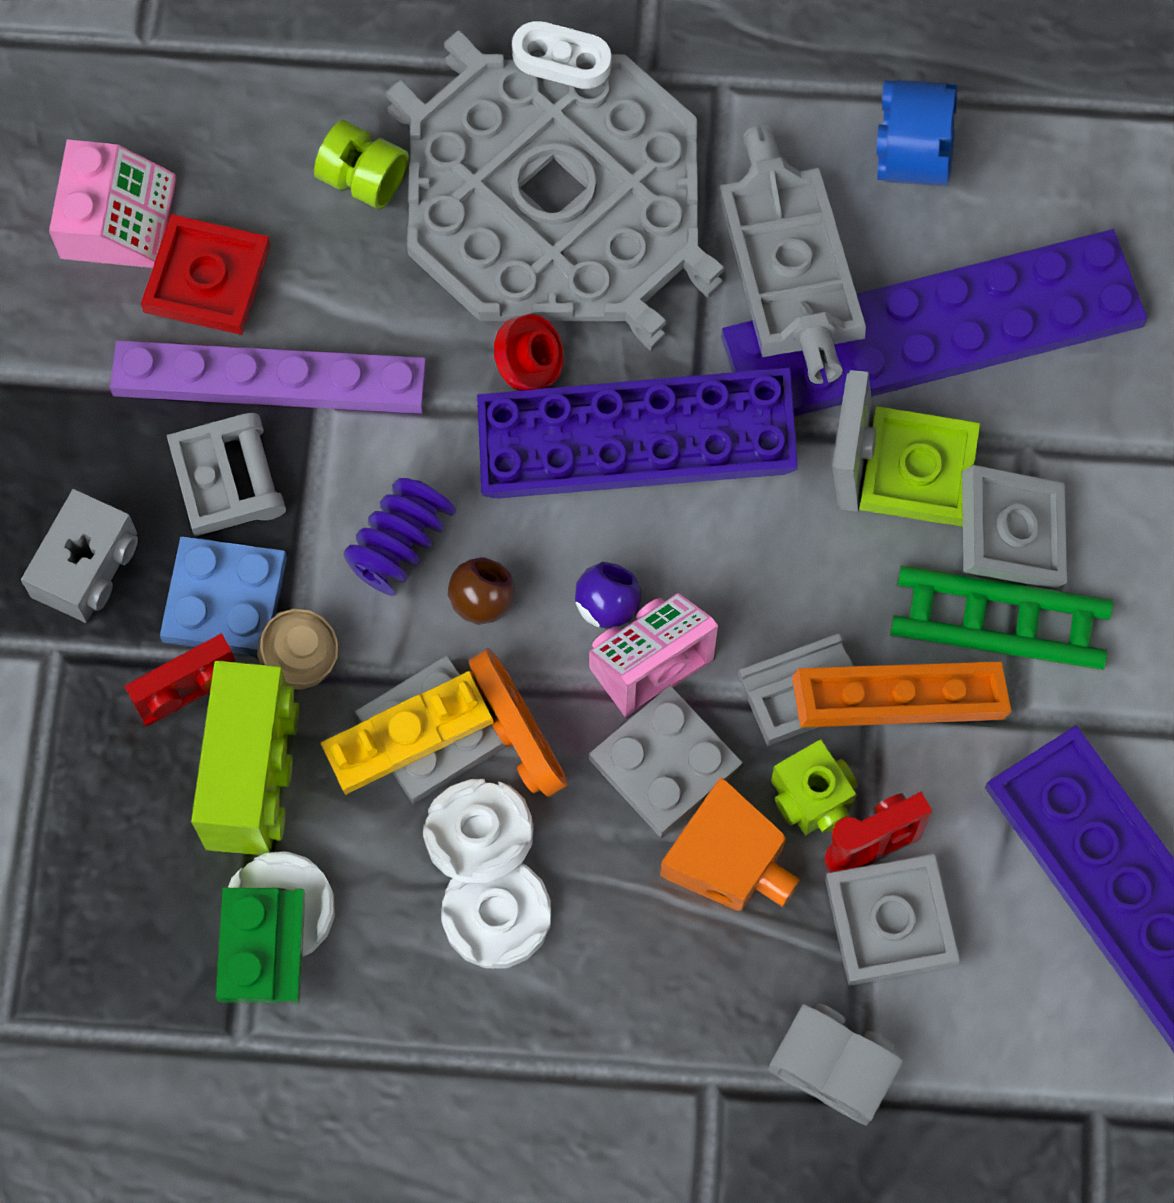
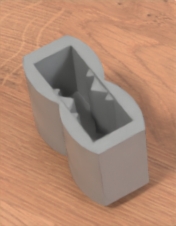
M816 1003L814 1009L803 1004L767 1070L799 1090L818 1098L845 1116L867 1126L876 1113L903 1060L893 1054L896 1049L895 1045L884 1037L870 1031H866L864 1036H860L843 1026L846 1018L836 1010L821 1003Z

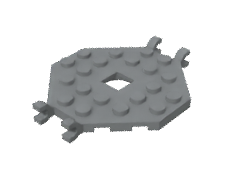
M458 30L444 42V48L451 53L446 57V63L460 75L437 95L424 104L401 80L386 92V98L392 102L388 107V112L400 123L410 125L408 255L479 321H507L525 314L540 315L548 321H626L635 336L651 351L665 338V333L661 328L666 325V320L645 304L654 294L682 269L688 273L693 284L707 298L718 290L723 283V280L718 276L724 272V267L698 247L697 117L625 54H611V71L606 81L597 87L582 89L526 74L516 66L514 60H504L503 54H482ZM534 54V57H542L545 54ZM582 63L578 67L586 70L592 69L594 66L590 63ZM554 159L586 189L562 211L549 213L545 212L520 188Z

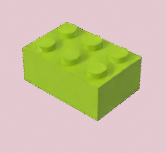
M215 661L191 819V823L205 850L263 855L272 852L273 840H282L285 827V807H279L280 787H289L291 781L292 755L287 754L288 734L296 735L300 708L299 703L294 702V687L287 686L281 667Z

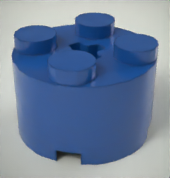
M898 79L895 81L884 80L882 95L884 118L883 125L879 124L876 148V155L879 156L877 180L891 183L948 186L955 137L954 114L957 111V84Z

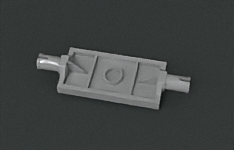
M761 125L764 140L761 141L757 127H751L744 133L743 141L747 147L752 166L749 169V173L740 182L720 185V200L762 357L803 350L810 381L816 384L823 383L820 369L824 366L827 380L832 382L838 379L843 371L841 363L838 361L834 344L865 339L866 325L820 168L798 171L790 166L783 157H780L774 128L770 125Z

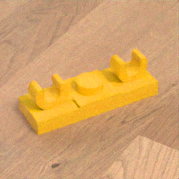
M468 671L321 742V745L343 792L347 795L494 722Z

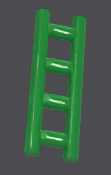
M900 565L897 586L912 588L913 593L909 617L893 615L890 636L1104 670L1107 649L1090 647L1093 618L1110 620L1113 599ZM934 592L966 597L962 626L930 621ZM987 601L1019 606L1016 634L984 629ZM1040 609L1072 614L1069 643L1037 638Z

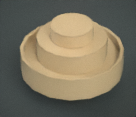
M291 609L278 613L268 621L258 640L257 656L260 665L281 667L287 686L303 690L318 685L329 675L338 658V640L334 629L322 616L310 610Z

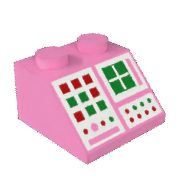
M67 139L49 229L60 259L153 268L170 218L177 179L175 173L118 144Z
M679 593L666 601L662 598L654 599L637 613L636 621L622 630L617 626L612 627L602 633L592 643L593 649L589 651V668L625 718L646 706L669 685L673 688L714 660L718 630L717 623L710 615Z

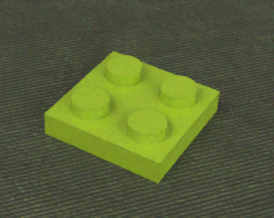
M876 406L872 428H876L875 451L873 459H867L859 510L963 527L962 471L974 465L980 423Z

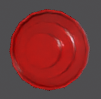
M525 314L505 321L500 327L494 341V359L500 375L514 389L518 391L545 389L553 385L560 376L564 363L563 345L559 333L551 322L540 315Z

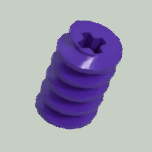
M398 478L392 484L394 495L387 494L380 501L382 511H374L368 517L370 528H362L357 532L356 541L358 545L350 544L344 550V558L347 564L360 579L374 589L391 596L396 595V593L388 584V579L392 578L400 582H406L408 579L407 574L399 565L401 561L414 566L420 562L419 557L411 547L414 544L425 549H429L432 546L431 540L423 532L424 529L428 528L436 532H442L444 529L443 523L435 515L437 511L450 516L456 512L454 505L440 492L421 481L409 478Z

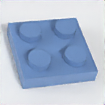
M181 536L160 631L162 642L196 647L222 633L233 653L257 656L258 640L268 621L276 616L287 561L285 551Z

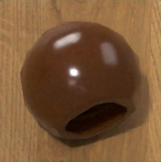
M480 557L470 559L460 564L454 570L449 581L447 595L452 609L460 617L468 622L481 625L499 620L511 609L515 584L510 572L499 562Z

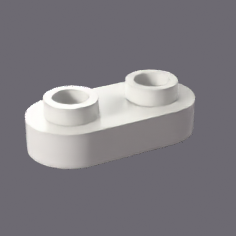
M533 21L522 25L513 36V60L516 66L526 74L582 89L601 85L610 74L611 51L607 43L598 36L542 21ZM535 50H541L546 53L542 57L530 55ZM582 63H590L594 67L585 70L580 69L578 66Z

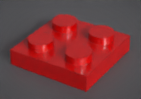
M171 214L141 301L143 312L243 335L271 247L269 236Z

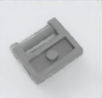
M241 414L166 435L194 536L253 520H271L286 512L282 494L275 491L260 438L264 429L258 414ZM233 440L240 441L255 494L254 497L244 500L239 499L224 443Z

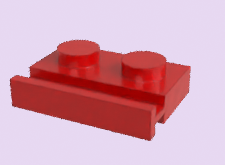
M222 633L124 685L146 727L210 693L215 661L236 663L233 652Z

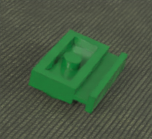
M223 887L216 999L218 1002H291V1004H300L306 898L304 889L292 891L279 890L278 888Z

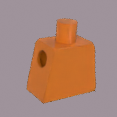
M722 778L718 779L661 862L660 876L666 880L736 911H742L756 890L781 907H784L801 881L800 878L775 863L784 850L786 842L784 834Z

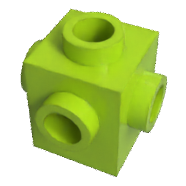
M821 739L775 765L771 777V783L779 794L774 799L780 813L789 825L792 826L798 823L805 836L820 828L823 834L833 830L836 822L840 819L851 817L848 811L852 809L856 797L854 789L858 787L857 781L844 760L839 759L835 762Z

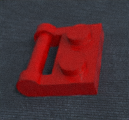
M922 791L907 799L903 793H898L885 799L874 807L876 814L863 821L853 817H845L836 822L831 836L833 844L828 847L824 856L826 870L832 873L865 867L919 841L932 813V809Z

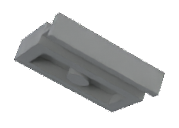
M839 633L739 670L738 678L747 693L748 702L767 746L819 728H800L792 675L798 668L853 666L849 655L844 650Z

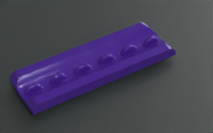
M790 367L477 394L482 496L490 498H510L785 475L798 470Z

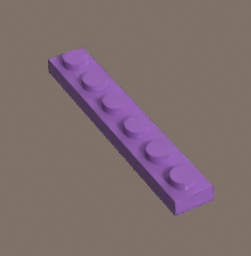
M116 341L110 390L112 395L116 397L422 414L427 366L426 359L419 357Z

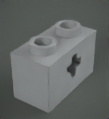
M73 489L21 578L30 597L87 623L93 611L101 610L108 601L113 586L111 579L119 565H126L136 550L138 544L137 531L130 515ZM91 553H93L94 556L92 557V559H88ZM77 558H81L78 564H76L75 561L77 560Z

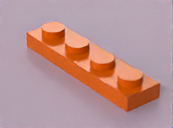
M1002 662L798 668L792 675L800 728L1004 720L1012 712Z

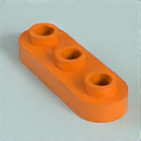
M489 648L469 659L470 674L483 700H488L496 714L492 724L496 734L505 746H514L522 763L517 765V770L527 788L532 793L541 790L544 795L550 797L568 786L567 777L500 659Z

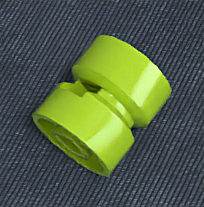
M342 119L331 128L318 151L314 165V176L340 191L351 187L352 197L381 210L397 192L407 169L409 155L408 151L382 138L372 142L370 132Z

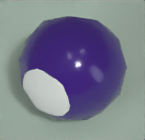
M608 562L595 564L587 568L576 583L575 603L578 611L586 622L603 629L620 627L630 622L640 608V584L632 572L618 564Z

